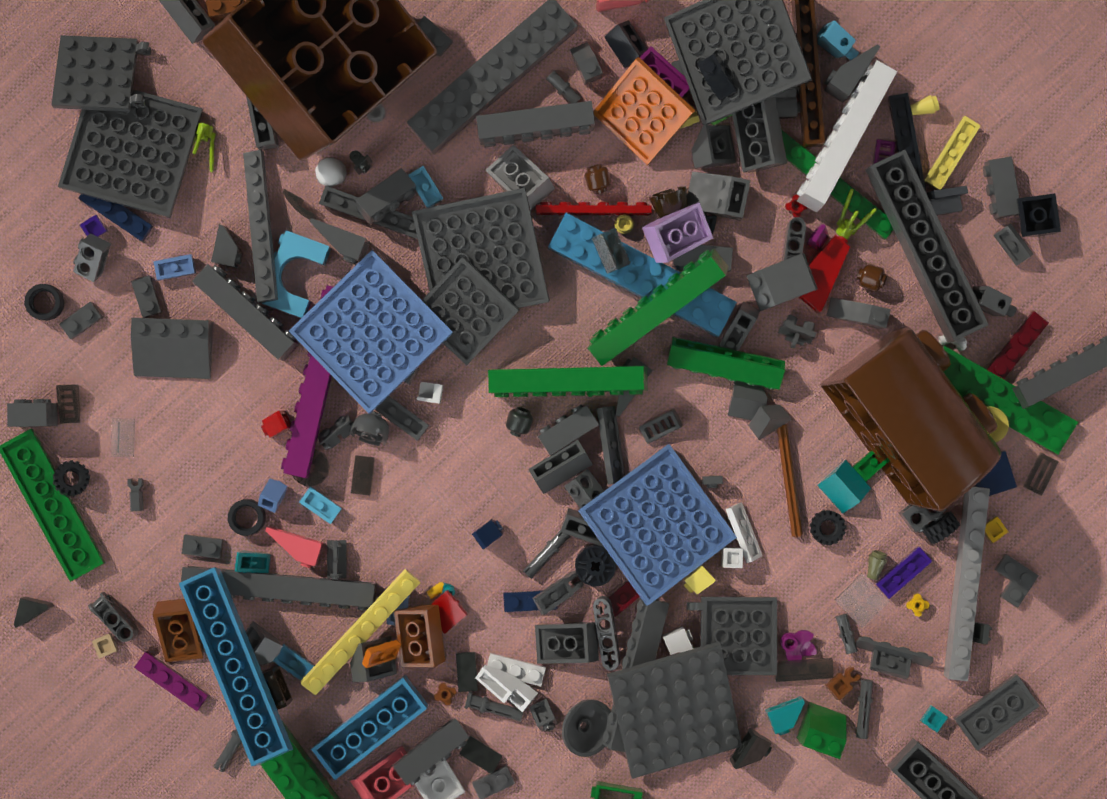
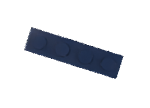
M83 194L78 197L85 204L142 242L153 228L151 224L123 205Z

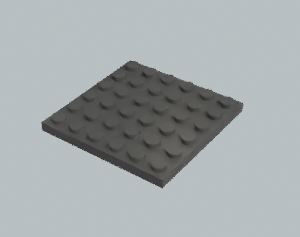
M702 0L664 17L704 126L813 80L783 0ZM713 54L721 57L737 90L722 100L717 98L705 81L697 64Z
M133 90L132 96L134 94L143 95L145 107L131 106L130 112L81 110L58 187L171 218L203 109Z
M526 188L412 211L429 291L464 256L517 308L550 301Z
M719 642L607 674L632 779L741 747L739 728L723 652Z

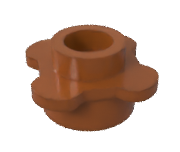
M441 683L438 692L434 695V699L436 701L440 700L448 706L452 703L453 695H456V689Z

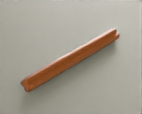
M784 424L777 429L791 533L793 537H800L803 533L788 427L787 424Z

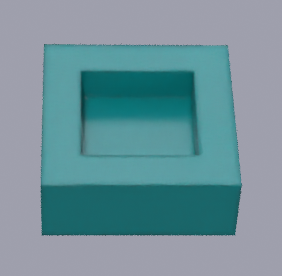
M930 705L920 721L935 732H938L948 717Z

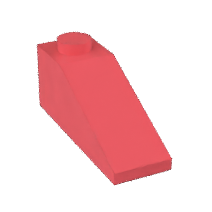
M271 526L266 527L265 531L296 561L301 562V566L311 568L318 564L324 545L323 542Z

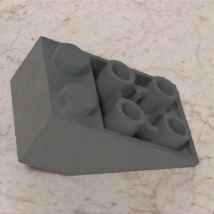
M692 172L687 194L688 206L700 203L703 213L741 221L751 180Z

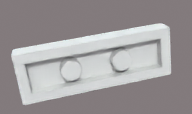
M741 502L727 508L728 519L731 522L740 548H743V556L746 563L753 562L762 557V552L743 503Z
M490 653L487 666L504 671L522 682L540 687L546 669L544 666Z

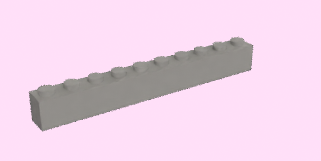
M973 486L964 494L944 676L952 680L968 681L989 488Z

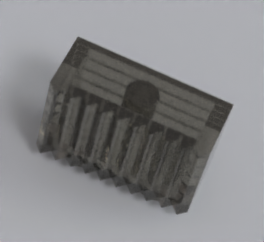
M615 228L592 238L607 274L631 263V261H628V254H626L625 247L622 246L623 243H621L620 236H618L617 229Z

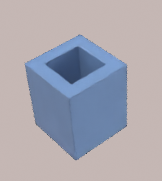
M270 478L260 494L258 506L276 513L285 497L287 485Z

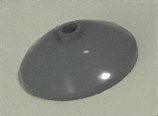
M595 699L583 700L574 705L567 713L562 725V738L567 749L573 754L589 757L599 753L605 747L603 745V735L606 732L608 715L611 711L604 703Z

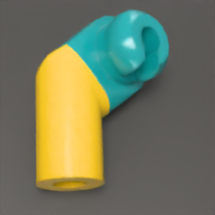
M439 582L426 591V593L432 600L447 590L454 596L455 588L451 584Z

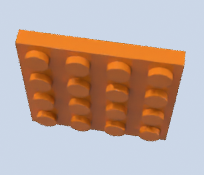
M638 57L595 108L593 114L648 165L695 110Z

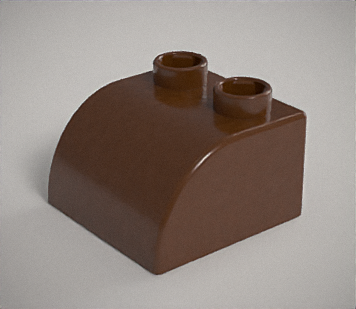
M246 0L210 30L202 40L205 47L300 160H305L336 143L437 54L436 47L399 0Z
M903 328L885 335L822 381L820 385L867 450L874 452L872 456L877 459L878 464L886 458L890 460L881 469L906 503L942 512L984 478L1000 460L1001 450L990 435L997 430L998 426L991 412L976 395L969 392L962 397L946 376L944 371L950 367L951 362L937 339L926 330H921L915 334L911 328Z

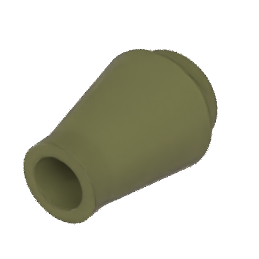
M872 550V553L869 554L868 578L878 580L888 560L886 559V553Z

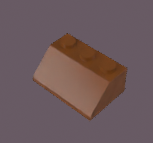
M419 605L394 611L397 640L401 644L399 649L401 667H436L446 661L439 605Z

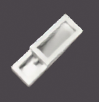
M484 665L475 677L500 701L505 703L509 700L522 712L538 694L518 678L490 666Z

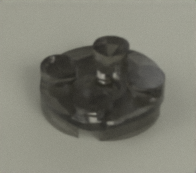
M315 449L312 464L315 465L313 472L309 473L308 479L293 476L294 480L308 487L321 484L329 475L330 465L326 455L320 450Z

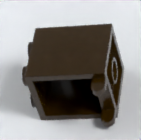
M279 665L262 671L277 710L288 706L293 699Z

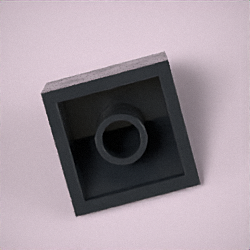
M1055 193L1017 198L1022 237L1046 236L1061 232Z

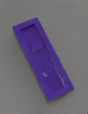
M918 546L875 585L890 599L927 567L932 560Z

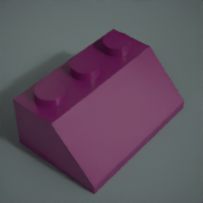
M652 46L640 57L682 98L688 93L690 88L685 76Z

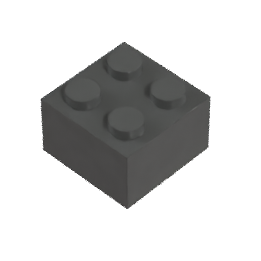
M15 399L14 403H7V427L58 426L57 403H51V399H33V403L32 400Z

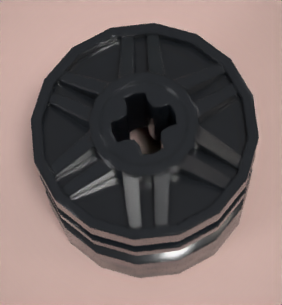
M589 544L578 552L575 559L576 573L579 579L587 585L593 587L602 586L608 583L614 576L616 570L615 561L602 546ZM593 561L595 563L600 562L599 570L591 569Z

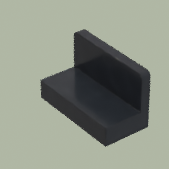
M629 20L618 24L605 36L606 41L624 68L630 66L636 58H640L648 50Z
M967 186L933 190L926 194L936 215L962 211L960 196L967 194L968 189Z

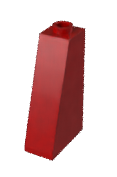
M836 234L832 236L809 264L818 289L799 296V298L816 313H820L823 310L850 249V246L847 244L848 241L843 236H837Z

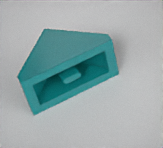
M241 550L237 552L235 572L269 573L271 554Z

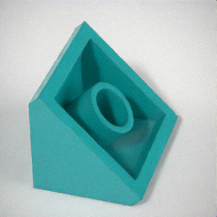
M844 460L817 484L842 514L860 503L871 489L847 460Z

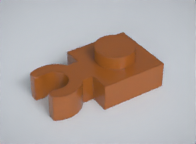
M848 667L844 672V676L842 673H838L825 685L836 700L840 701L853 689L850 685L851 682H856L860 679L861 676L859 674L851 677L854 667Z

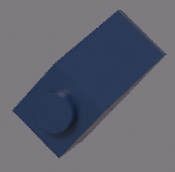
M491 519L475 530L472 535L484 550L503 535L502 530L504 528L498 520L494 522Z

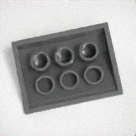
M131 318V348L134 376L211 379L213 322L209 320Z

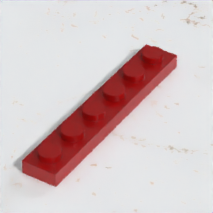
M540 202V205H536V215H565V213H568L570 215L651 216L652 205H647V202H637L636 205H628V202H617V205H609V202H598V205H590V202H579L578 205H571V202H559V205H552V202Z

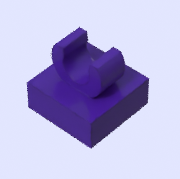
M94 215L80 224L86 236L93 234L99 237L107 232L98 215Z

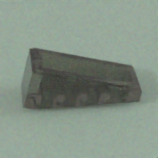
M56 385L60 424L80 423L79 385ZM64 391H72V394L64 395ZM72 398L73 402H65L64 399ZM65 406H73L74 410H65ZM65 414H74L75 417L65 418Z

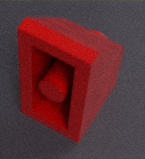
M279 410L263 419L261 428L265 436L269 435L270 438H274L290 430L291 422L286 411Z

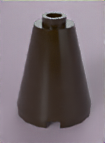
M686 186L677 187L678 190L676 191L671 188L649 197L659 218L688 207Z

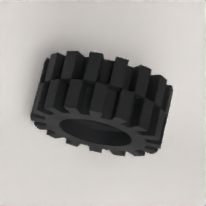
M73 460L60 464L53 475V485L56 486V491L59 490L61 495L65 494L67 497L80 495L88 486L90 479L89 471L85 469L84 464L81 465L79 461L73 462ZM67 472H75L78 475L79 481L76 485L70 486L65 483L64 475Z
M823 510L816 513L815 517H812V522L809 526L811 527L810 533L817 542L824 545L837 544L839 540L843 539L842 537L846 533V525L844 524L845 520L842 519L840 514L831 510ZM826 520H831L835 525V530L830 535H825L821 531V524Z
M951 511L946 512L939 520L930 522L928 528L923 533L931 544H935L950 536L951 533H954L959 528L960 523Z

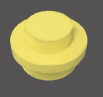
M620 215L616 218L615 229L619 233L627 234L633 229L634 222L630 216Z

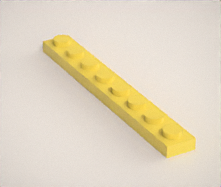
M404 569L300 681L301 685L316 695L354 655L358 644L366 642L420 584L419 579Z

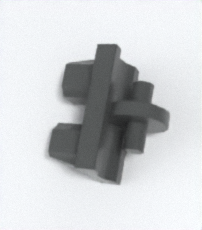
M788 315L780 326L778 333L785 335V340L791 342L790 348L794 349L796 344L803 346L804 342L811 344L817 333L814 332L815 324L805 321L803 327L796 325L798 318Z

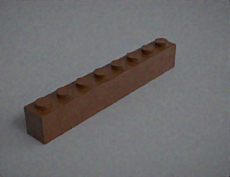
M791 0L793 28L813 79L799 85L798 96L801 106L802 146L804 148L822 147L825 144L814 0Z

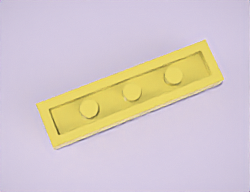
M966 116L962 117L925 177L924 182L936 190L943 188L981 125Z

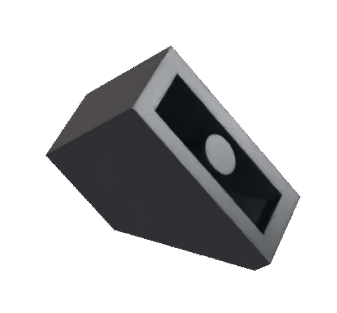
M713 54L697 63L705 81L719 100L737 91L720 56Z

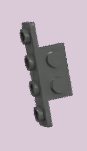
M859 637L855 642L857 648L872 651L870 670L906 680L909 678L911 663L928 667L934 659L928 656L927 653H916L906 647L898 648L891 646L888 642L873 641L870 637Z

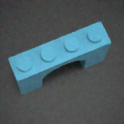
M286 230L285 234H281L278 244L280 247L278 252L275 251L274 253L278 300L262 304L302 318L308 312L311 301L293 295L284 288L282 271L287 263L297 258L307 259L325 266L332 248Z

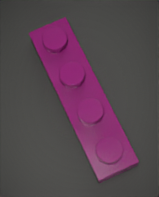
M148 651L142 655L134 667L195 711L200 709L209 696L207 692Z

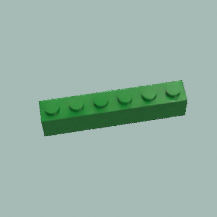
M672 337L667 358V365L674 369L682 368L693 373H705L711 377L719 376L730 381H742L749 385L764 386L767 389L780 390L785 373V361L677 337Z

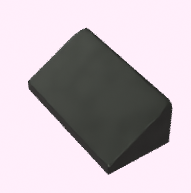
M471 735L467 740V744L463 746L459 753L490 774L494 772L502 758L501 754Z

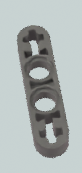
M600 596L593 604L602 665L605 669L612 671L619 666L621 660L611 600L606 596ZM601 601L604 605H607L604 608V615H601L603 613L602 607L598 606ZM603 619L608 620L610 628H603L600 621ZM610 638L613 641V646H605L603 640ZM613 651L611 653L612 660H615L613 665H611V662H607V660L610 657L609 652Z

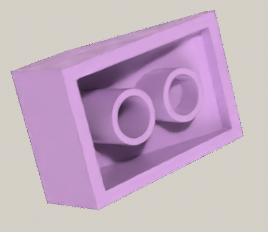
M700 203L688 206L642 227L656 263L670 262L713 239Z

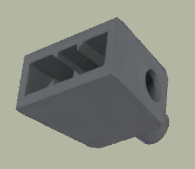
M989 286L973 287L972 291L983 312L992 316L1007 315L1013 317L1015 315L1017 307L1011 305V297Z

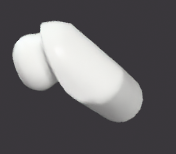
M944 335L938 336L941 345L949 344ZM964 337L951 342L956 345L959 351L967 348V340Z

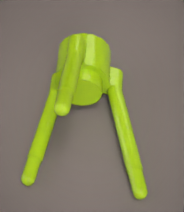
M199 123L194 140L193 154L197 153L201 141L208 142V139H210L209 165L210 172H213L214 139L216 133H213L214 127L205 123Z
M850 189L840 219L836 223L838 225L836 233L845 239H849L851 234L855 235L857 230L877 211L874 208L856 226L854 220L859 211H855L850 220H844L854 189Z

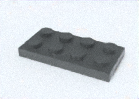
M1014 674L953 719L975 750L978 751L1040 705L1019 676Z

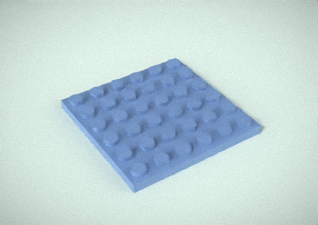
M373 250L289 330L369 414L453 334L438 316Z
M670 444L659 450L578 510L646 606L650 605L737 538Z

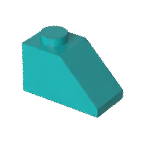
M801 696L765 709L775 734L784 735L789 733L791 728H794L805 703Z

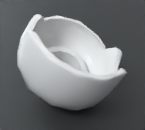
M335 158L321 160L315 169L316 178L319 183L328 187L343 183L347 174L346 166L341 160Z

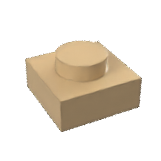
M112 633L92 641L99 659L118 651Z

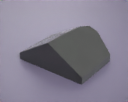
M734 381L727 415L752 420L759 407L766 406L768 398L763 387L760 385H749L742 381Z

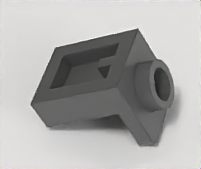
M547 699L529 707L541 732L551 731L555 728V725L559 724Z

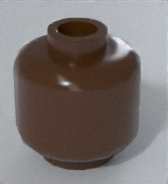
M601 164L587 168V172L584 174L588 190L596 191L597 194L606 192L607 187L611 185L612 181L608 169L601 166Z
M867 264L864 269L860 268L857 279L860 280L862 288L878 291L880 288L883 289L887 274H885L884 268Z

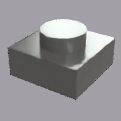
M702 476V484H707V488H718V484H723V476Z

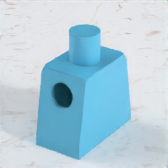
M835 20L823 25L817 33V44L838 59L846 56L849 60H852L858 56L859 52L852 47L856 40Z

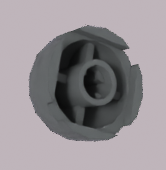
M374 411L371 414L359 415L350 430V434L353 437L356 434L360 436V441L380 446L381 442L385 446L390 432L386 420L382 418L380 413Z

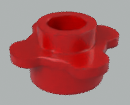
M794 195L792 200L785 204V209L792 212L795 218L800 217L801 212L808 208L797 202L799 195Z

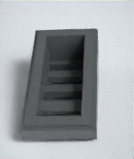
M672 409L641 425L639 429L647 444L681 428L683 424L675 409ZM669 416H671L672 420L674 421V426H672L668 418ZM663 419L668 427L666 430L661 422ZM655 423H657L661 431L659 434L654 426ZM649 426L654 434L653 437H651L649 431L647 430V427Z

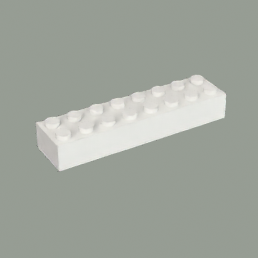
M878 60L873 65L869 64L860 78L859 84L854 88L849 102L844 106L842 115L833 126L834 130L826 139L824 148L816 157L815 162L817 163L811 167L806 176V181L799 188L797 202L815 212H818L825 205L896 75V70Z

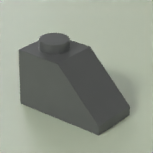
M587 42L570 49L584 85L602 78L603 72Z
M219 224L211 262L237 268L243 258L241 249L227 227Z

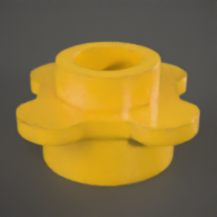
M914 594L913 598L906 603V607L911 609L915 616L920 617L922 612L929 608V602L924 601L920 594Z

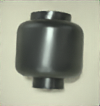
M516 407V409H512L509 412L506 428L510 430L511 435L520 437L521 434L529 433L533 422L530 411L522 407Z

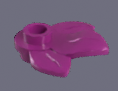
M799 630L796 633H785L781 637V647L786 650V658L789 662L800 666L802 656L817 654L815 645L811 642L814 634L807 630ZM792 639L794 642L789 644L786 641Z

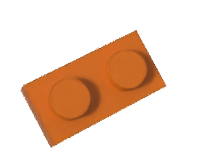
M393 640L368 648L362 662L363 666L367 669L396 659L401 644L397 640Z

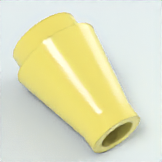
M929 95L910 105L912 116L935 114V111L940 110L936 95L932 97Z

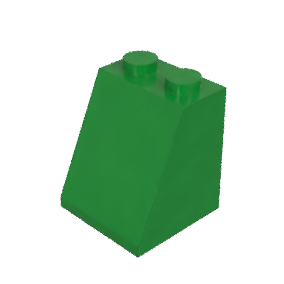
M809 702L796 738L804 747L840 759L847 741L846 715Z

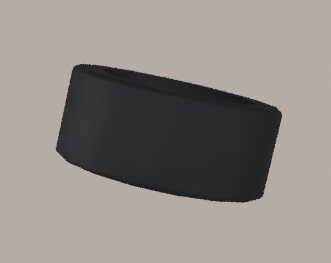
M38 284L28 290L24 305L26 311L32 317L38 320L49 321L61 314L64 308V298L58 288L48 284ZM42 291L52 293L55 298L53 310L46 314L38 312L33 304L35 296Z
M243 499L234 503L228 512L230 528L241 536H249L259 532L266 521L264 508L258 506V502L252 499ZM244 506L254 508L258 514L257 523L249 529L240 527L236 522V513Z

